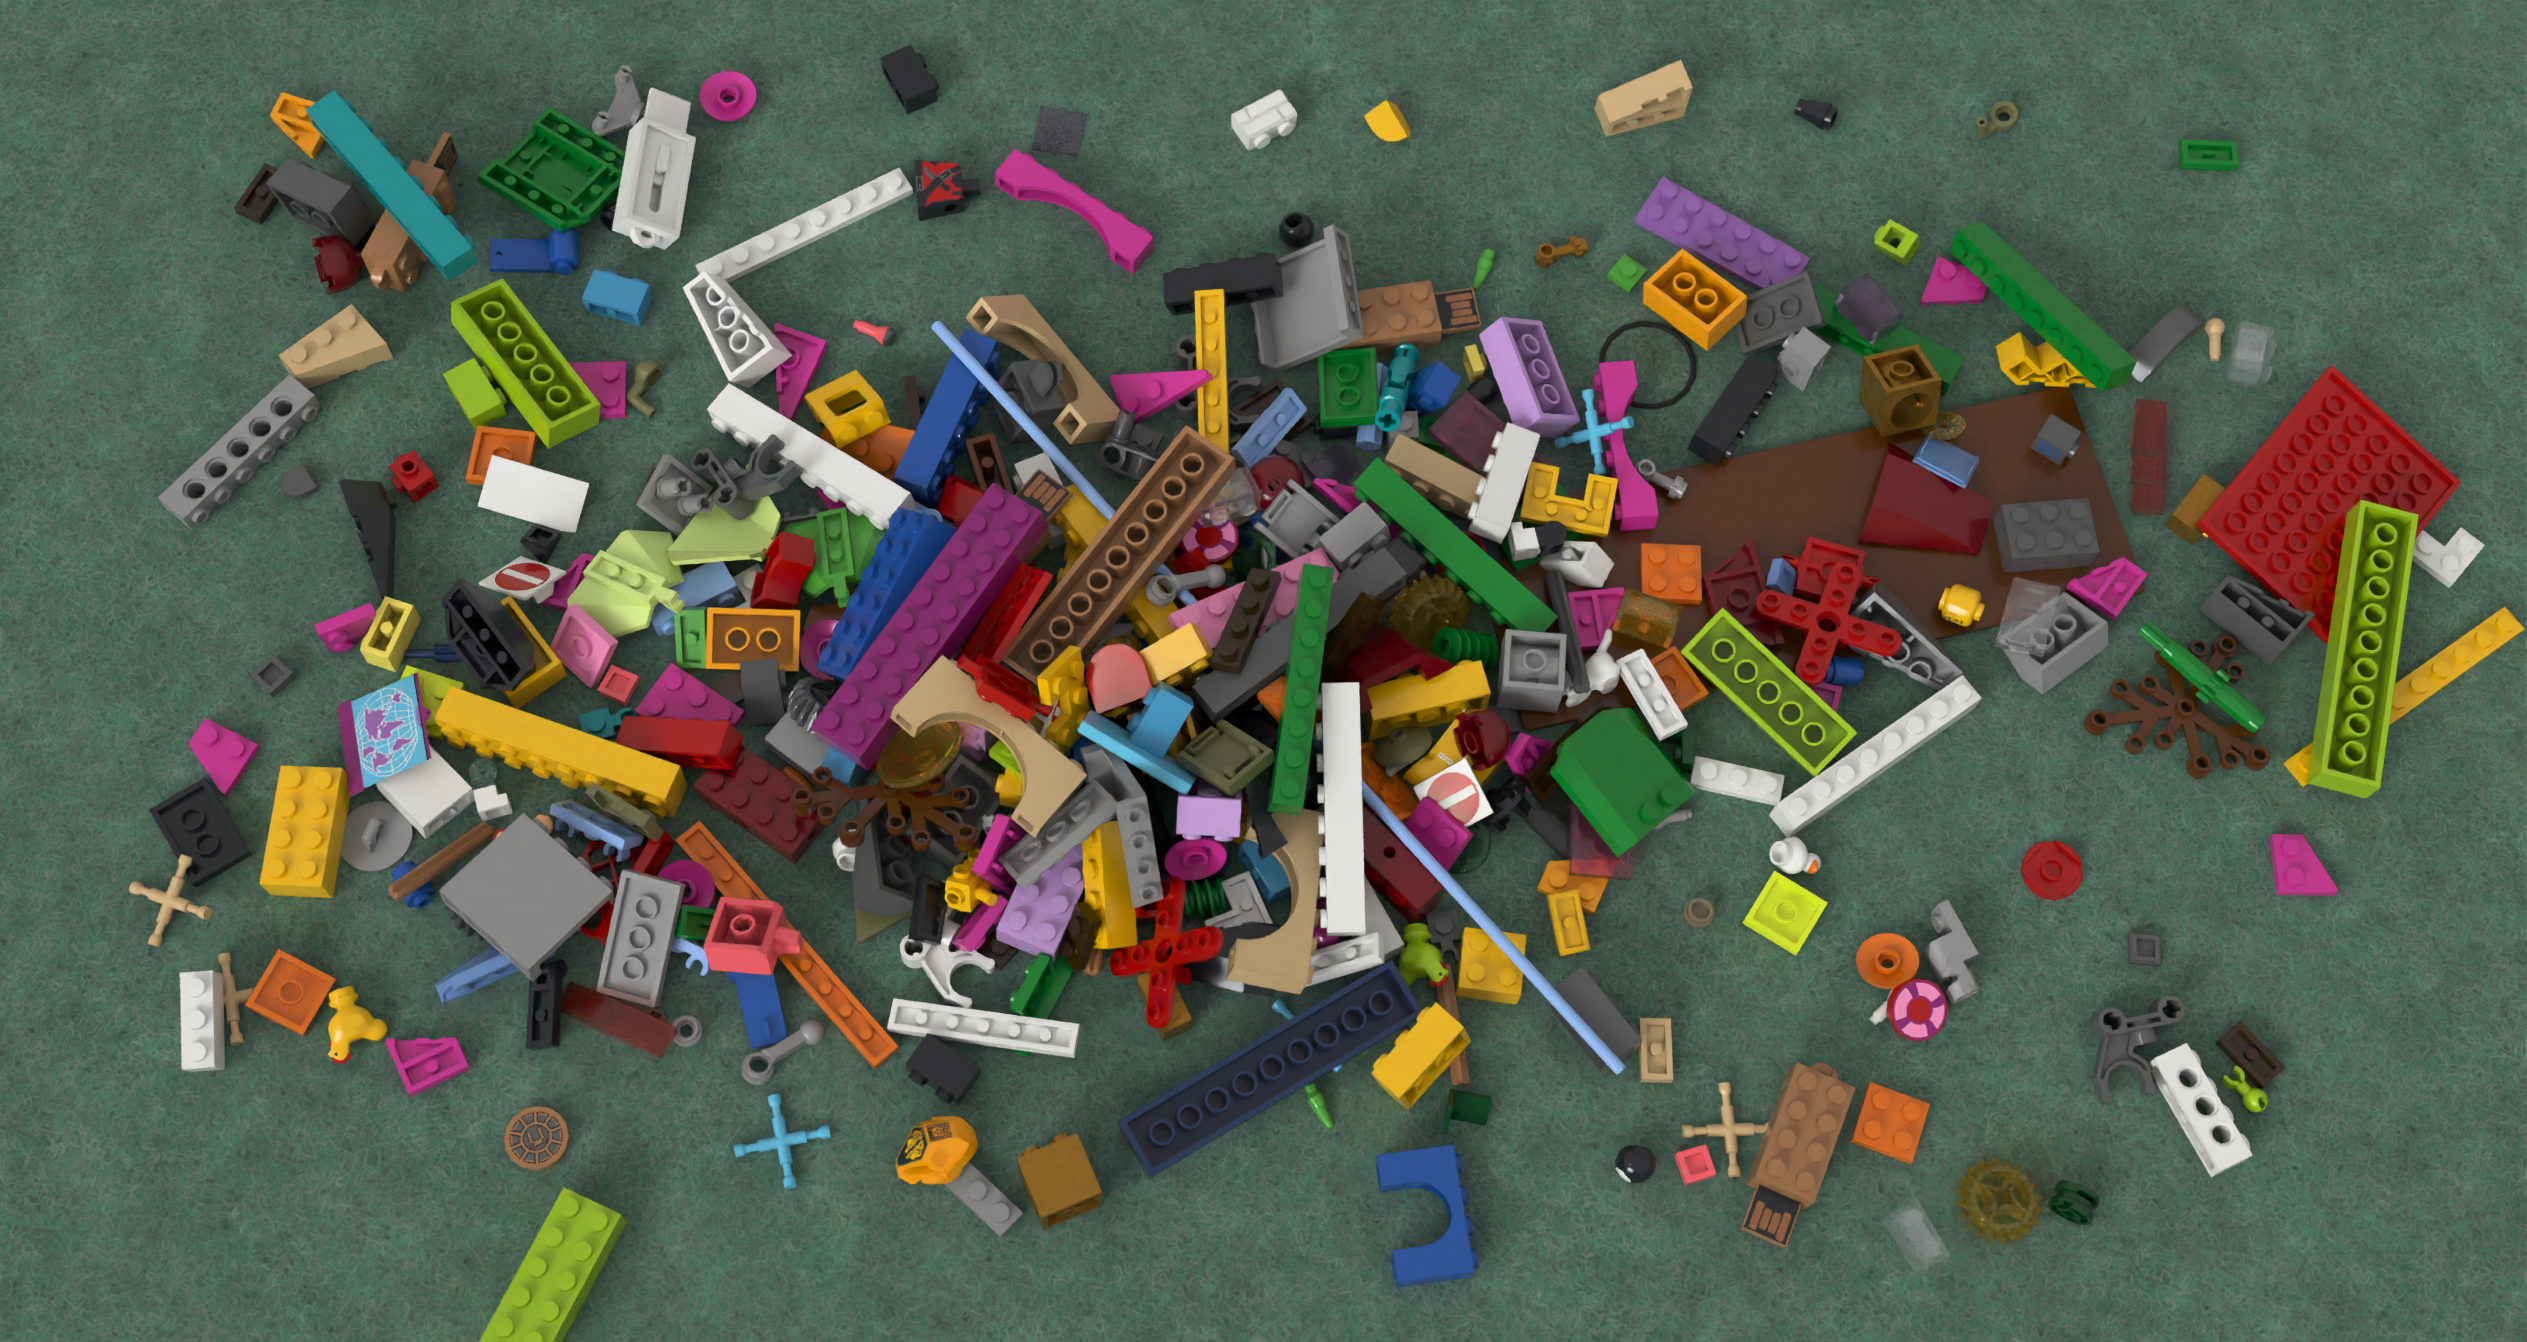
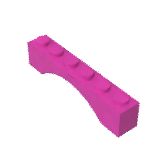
M1014 149L995 171L996 186L1018 201L1037 200L1050 202L1079 214L1099 233L1107 247L1110 260L1132 274L1138 270L1154 250V237L1146 228L1137 227L1124 214L1112 211L1099 198L1090 197L1077 184L1073 182L1068 183L1055 170L1043 167L1028 153L1023 154Z
M1634 360L1599 363L1597 374L1592 375L1593 391H1598L1599 400H1596L1597 416L1602 417L1603 424L1611 421L1613 423L1621 421L1635 398L1638 384ZM1622 428L1617 429L1615 433L1602 436L1601 442H1606L1607 451L1604 452L1605 468H1610V478L1618 479L1615 503L1612 510L1613 520H1618L1620 531L1655 529L1659 516L1655 489L1634 468L1626 452Z

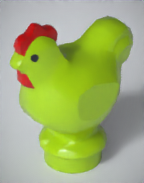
M1413 923L1405 926L1402 940L1407 945L1399 956V966L1397 969L1407 986L1412 985L1418 978L1429 977L1431 979V986L1442 987L1448 981L1449 971L1445 969L1441 952L1438 948L1428 943L1431 938L1428 926L1423 923Z

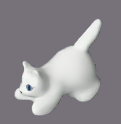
M1610 629L1606 630L1596 653L1585 663L1590 682L1589 692L1575 693L1570 673L1565 671L1563 695L1568 696L1566 700L1567 707L1583 702L1590 696L1593 690L1606 694L1616 688L1619 681L1620 665L1616 664L1613 657L1607 652L1612 642V631Z

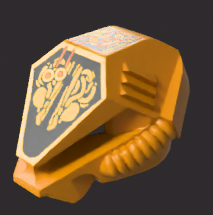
M957 1116L932 1117V1120L913 1126L896 1158L898 1177L910 1184H916L920 1180L928 1185L952 1182L962 1173V1168L977 1151L978 1139L976 1132L963 1118Z

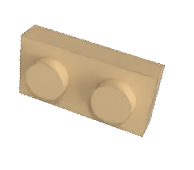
M1639 1018L1638 1029L1642 1039L1639 1045L1640 1082L1672 1083L1671 1018Z

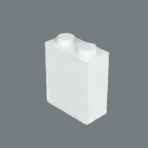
M430 745L431 759L376 783L377 789L425 839L433 835L475 800L472 787Z

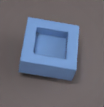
M1783 558L1773 559L1767 575L1766 585L1771 590L1792 596L1797 579L1796 570Z

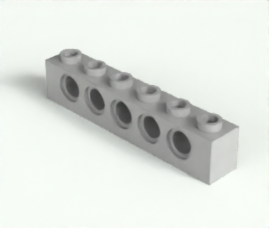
M289 374L158 497L161 503L190 530L196 525L203 524L208 519L210 512L218 504L228 501L232 491L240 483L244 484L251 479L254 470L261 463L270 461L278 447L284 442L291 441L295 437L297 430L305 422H310L317 416L321 406L316 396ZM292 410L288 415L281 416L285 411ZM264 431H269L267 435L260 436ZM248 451L244 456L238 457L241 452ZM226 471L223 476L216 477L219 473ZM204 492L201 497L194 498L196 494Z

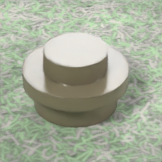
M1693 898L1685 905L1683 915L1685 921L1690 926L1705 928L1713 921L1715 911L1708 900Z

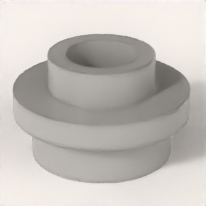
M686 1015L679 1017L673 1022L670 1033L677 1045L692 1047L702 1038L703 1028L697 1018ZM685 1027L693 1029L692 1034L688 1037L681 1035V1031Z

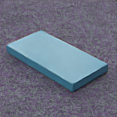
M1093 710L1089 711L1077 729L1080 734L1183 795H1187L1197 777L1196 774L1183 767L1169 755L1165 754L1161 759L1131 743L1127 730Z

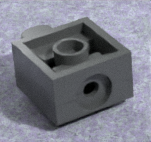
M1042 359L1012 362L997 382L1044 434L1065 408L1062 398L1056 390L1063 380V371L1060 364L1055 360L1043 362ZM989 393L988 397L1010 443L1034 441L997 399Z

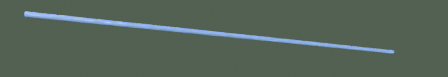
M940 320L936 321L931 329L1109 521L1116 511ZM1164 563L1155 572L1158 576L1165 575L1169 577L1173 574ZM1188 590L1176 593V596L1186 606L1198 602ZM1315 729L1313 730L1312 744L1320 753H1323L1322 741H1316ZM1362 780V798L1611 1070L1616 1075H1619L1626 1068L1621 1060Z

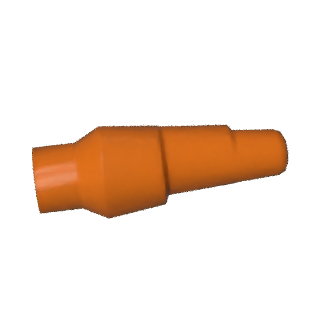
M790 765L781 771L803 788L815 792L804 776Z

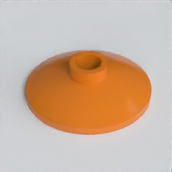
M1881 933L1871 936L1861 944L1856 955V966L1861 977L1869 984L1878 988L1894 989L1899 984L1915 977L1919 968V955L1915 946L1908 939L1893 933ZM1885 963H1889L1893 967L1884 968L1882 967V965Z

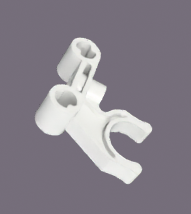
M947 903L941 944L937 946L908 939L909 935H907L900 944L901 959L907 967L913 969L922 967L945 1002L960 1008L972 1009V1000L957 994L950 984L952 974L957 968L966 964L980 966L986 973L990 974L995 969V962L993 959L984 957L976 950H972V952L961 950L949 951L953 946L952 942L962 926L952 921L958 910L948 907ZM917 946L923 949L920 954L915 952L913 956L906 953L908 949L914 950Z

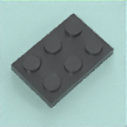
M1807 270L1747 295L1746 316L1735 325L1743 355L1746 357L1749 354L1754 355L1785 342L1791 333L1797 335L1803 327L1813 331L1826 325L1812 274Z

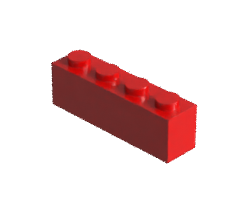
M639 715L638 717H624L615 743L680 765L681 767L732 770L744 737L735 729L733 723L724 719L704 721L699 718L684 720L671 716L651 718L647 715Z

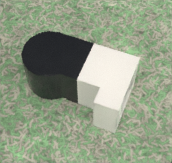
M1548 521L1543 526L1523 529L1522 522L1511 523L1506 535L1513 561L1558 553L1562 549L1567 536L1565 526L1558 521Z

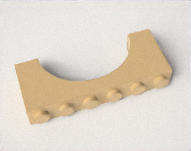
M1020 294L981 297L965 318L979 334L1009 345L1030 360L1042 359L1043 362L1055 360L1060 364L1063 371V380L1056 389L1062 398L1065 408L1053 424L1069 444L1105 440L1106 436L1113 431L1120 411L1119 408L1027 298Z
M943 655L893 707L890 718L914 738L926 728L944 722L973 724L999 738L1015 757L1022 776L1021 801L1015 808L1011 819L1034 838L1038 836L1081 787L1087 777L1080 763L1074 759H1068L1060 753L1059 747L1052 740L1044 739L1037 734L1035 727L1030 722L1012 717L1002 706L995 702L989 703L984 701L976 692L975 679L972 680L964 673L962 668L957 667L955 660H948Z
M1303 808L1299 816L1273 813L1271 815L1288 842L1272 854L1282 865L1289 880L1291 889L1290 914L1287 922L1279 930L1266 937L1252 940L1237 939L1229 953L1226 980L1299 995L1306 984H1311L1314 966H1310V957L1314 955L1317 946V937H1313L1314 927H1317L1320 918V909L1316 908L1317 899H1320L1319 875L1320 871H1323L1325 865L1319 866V847H1323V844H1325L1324 834H1318V815H1324L1323 812ZM1248 809L1244 839L1258 843L1255 829L1252 830L1251 827L1253 822Z

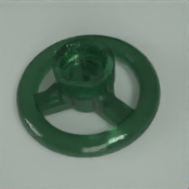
M1258 530L1242 532L1239 535L1238 548L1232 555L1231 562L1234 574L1240 582L1246 581L1247 576L1244 572H1250L1251 568L1264 569L1261 564L1262 559L1260 555L1262 546H1264L1267 554L1266 570L1276 568L1274 546L1270 539ZM1254 539L1253 544L1249 548L1241 549L1246 540Z
M1482 820L1472 824L1476 827V829L1471 831L1474 835L1457 858L1456 864H1453L1448 872L1454 874L1473 872L1483 865L1488 858L1491 850V835ZM1482 837V847L1479 853L1480 844L1478 842V839ZM1475 858L1472 862L1467 864V860Z

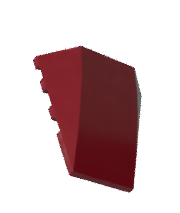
M1888 442L1880 467L1882 469L1871 509L1865 518L1858 544L1879 543L1883 544L1884 547L1901 545L1912 546L1913 549L1917 550L1933 548L1939 549V552L1979 555L1994 502L1968 487L1964 489L1912 462L1914 459L1913 455Z
M1376 621L1363 637L1359 647L1349 657L1344 669L1338 673L1332 683L1359 682L1360 714L1372 709L1367 689L1411 667H1414L1428 681L1452 669L1453 666L1449 661Z

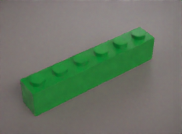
M1815 284L1826 325L1813 330L1814 332L1864 357L1918 344L1942 379L1940 395L1945 396L1964 357L1958 355L1953 349L1944 348L1932 342L1930 338L1906 329L1900 323L1892 322L1880 316L1874 310H1867L1855 304L1848 297H1841L1829 291L1824 285Z

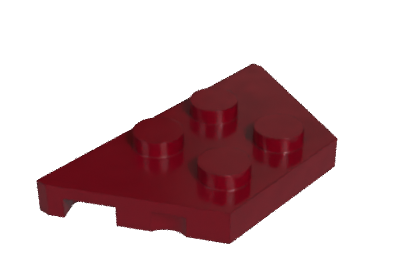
M1748 540L1742 548L1733 555L1730 554L1718 567L1711 569L1702 578L1712 617L1723 607L1760 643L1766 646L1782 648L1785 641L1779 622L1761 616L1755 608L1757 596L1761 592L1768 590L1753 540Z

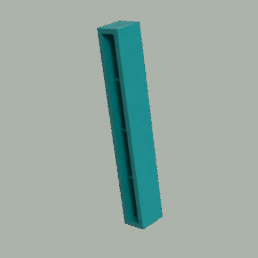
M332 91L305 109L314 128L448 281H451L478 262L474 250L477 248L467 234L462 236L457 231L459 226L449 214L446 216L440 211L442 207L432 194L427 196L423 192L425 188L415 175L410 177L406 173L407 167L397 155L392 157L389 153L390 148L381 136L376 138L371 133L373 129L363 116L361 118L356 116V109L347 97L341 99L335 91Z

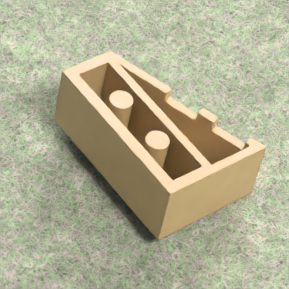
M1679 60L1598 95L1595 111L1607 137L1683 117L1693 87L1682 61Z
M352 304L279 355L289 374L307 389L338 379L343 374L366 369V366L383 360L386 362L394 359L387 343Z

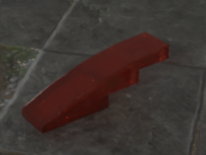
M2136 399L2131 442V456H2133L2131 513L2161 516L2163 515L2167 459L2166 402Z
M572 981L569 982L562 994L561 1013L609 1037L612 1036L634 1048L638 1047L662 1059L678 1032L675 1027Z

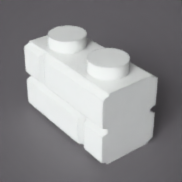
M1277 90L1231 114V127L1248 151L1256 147L1257 149L1264 148L1270 143L1271 139L1278 135L1282 137L1287 136L1294 130L1297 121L1296 110L1288 102L1281 90Z

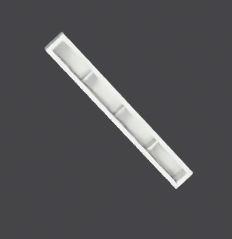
M730 383L707 408L712 418L711 424L723 434L726 432L732 434L734 439L744 447L750 445L756 449L771 434L776 435L784 442L785 446L782 450L775 453L771 459L778 462L782 469L789 460H793L803 469L800 478L805 484L811 488L819 487L834 502L842 501L855 515H865L880 530L889 528L890 519L899 507L912 511L917 507L909 491Z
M1963 675L1781 800L1775 805L1769 816L1787 838L1792 837L1971 712L1982 698Z
M1359 682L1322 683L1321 692H1318L1316 711H1322V723H1316V741H1322L1323 753L1317 754V772H1323V784H1317L1318 803H1324V815H1318V834H1324L1325 847H1319V866L1325 865V878H1320L1319 884L1320 897H1326V909H1320L1321 928H1327V936H1362L1366 933Z

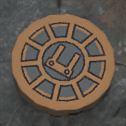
M541 1106L526 1108L516 1114L507 1125L504 1135L505 1150L511 1160L523 1169L536 1172L550 1169L559 1163L570 1143L569 1127L562 1116L551 1108Z

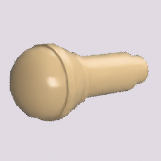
M2218 318L2208 320L2205 325V331L2209 337V356H2211V361H2219V356L2221 355V337L2224 333L2225 325Z

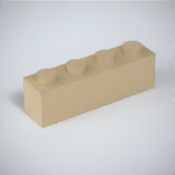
M1400 433L1384 460L1388 467L1422 497L1437 504L1441 509L1451 511L1464 519H1468L1467 515L1472 502L1478 503L1480 496L1476 495L1475 492L1481 477L1486 479Z

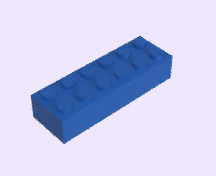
M964 328L959 342L997 382L1002 372V366L999 365L1001 353L998 352L997 340ZM954 353L951 355L894 475V483L909 491L915 501L928 509H932L934 504L937 505L947 475H954L956 469L955 459L957 455L962 456L966 450L965 440L967 439L965 438L969 430L974 431L978 424L979 415L977 413L980 406L985 407L989 401L988 395L990 392Z
M899 507L897 512L891 517L889 528L883 539L877 544L875 555L869 566L863 571L861 581L855 593L849 598L847 608L841 620L835 625L833 635L827 647L821 652L815 669L843 684L956 531L931 515Z

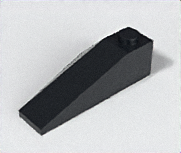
M341 480L339 483L350 515L353 517L358 530H361L358 536L366 555L370 557L368 563L382 599L385 596L393 598L396 525L393 509L398 507L392 491L386 492L381 482Z
M1251 921L1234 927H1217L1221 929L1224 936L1220 952L1205 962H1192L1182 964V966L1190 969L1192 980L1241 993L1274 997V989L1226 980L1229 953L1237 939L1252 940L1266 937L1279 930L1283 925ZM1170 947L1167 951V953L1170 955L1172 953V947Z

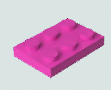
M670 663L635 710L636 714L647 715L651 718L671 716L684 720H690L691 718H699L704 721L724 719L733 723L735 729L746 715L743 709L673 663Z

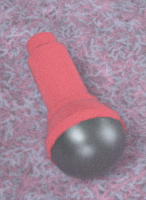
M858 320L854 322L853 328L874 337L883 346L893 344L896 339V332L890 326L878 327Z

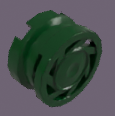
M2065 1180L2058 1181L2054 1189L2057 1193L2050 1198L2048 1203L2049 1209L2073 1223L2089 1225L2094 1217L2092 1210L2098 1207L2100 1198L2096 1193L2080 1184Z

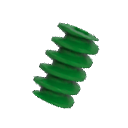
M1444 627L1432 639L1431 652L1449 661L1452 665L1463 660H1472V662L1481 660L1484 671H1490L1497 664L1499 647L1495 637L1491 634Z
M1215 878L1213 887L1210 886L1208 879H1203L1201 888H1198L1195 880L1190 881L1189 888L1185 890L1183 909L1188 920H1192L1194 910H1197L1201 919L1205 917L1206 909L1210 910L1213 917L1217 916L1219 908H1222L1225 914L1223 885L1220 878Z

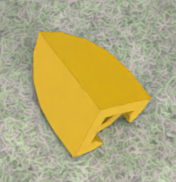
M1385 100L1364 115L1372 131L1383 140L1390 142L1403 141L1411 136L1409 126L1397 104Z

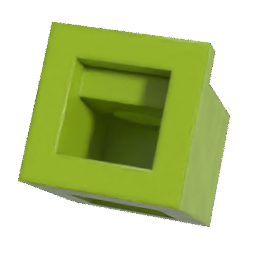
M1890 219L1885 226L1879 227L1873 239L1876 250L1899 262L1904 267L1910 262L1921 245L1918 234ZM1900 242L1897 248L1891 246V243Z

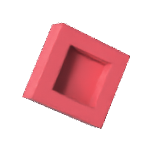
M611 664L597 691L599 695L627 706L640 682V678Z
M1706 1144L1678 1152L1674 1155L1685 1186L1713 1178L1717 1175Z

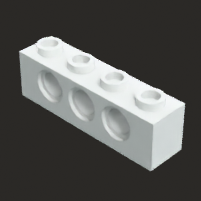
M2187 1043L2149 1062L2151 1074L2211 1177L2252 1156L2249 1141L2242 1133H2239L2234 1124L2232 1112L2227 1106L2222 1104L2217 1095L2215 1083L2205 1075L2201 1068L2198 1054L2190 1049ZM2179 1075L2188 1078L2190 1087L2181 1083ZM2196 1103H2200L2205 1107L2206 1115L2198 1112ZM2212 1131L2220 1133L2223 1143H2219L2213 1138Z

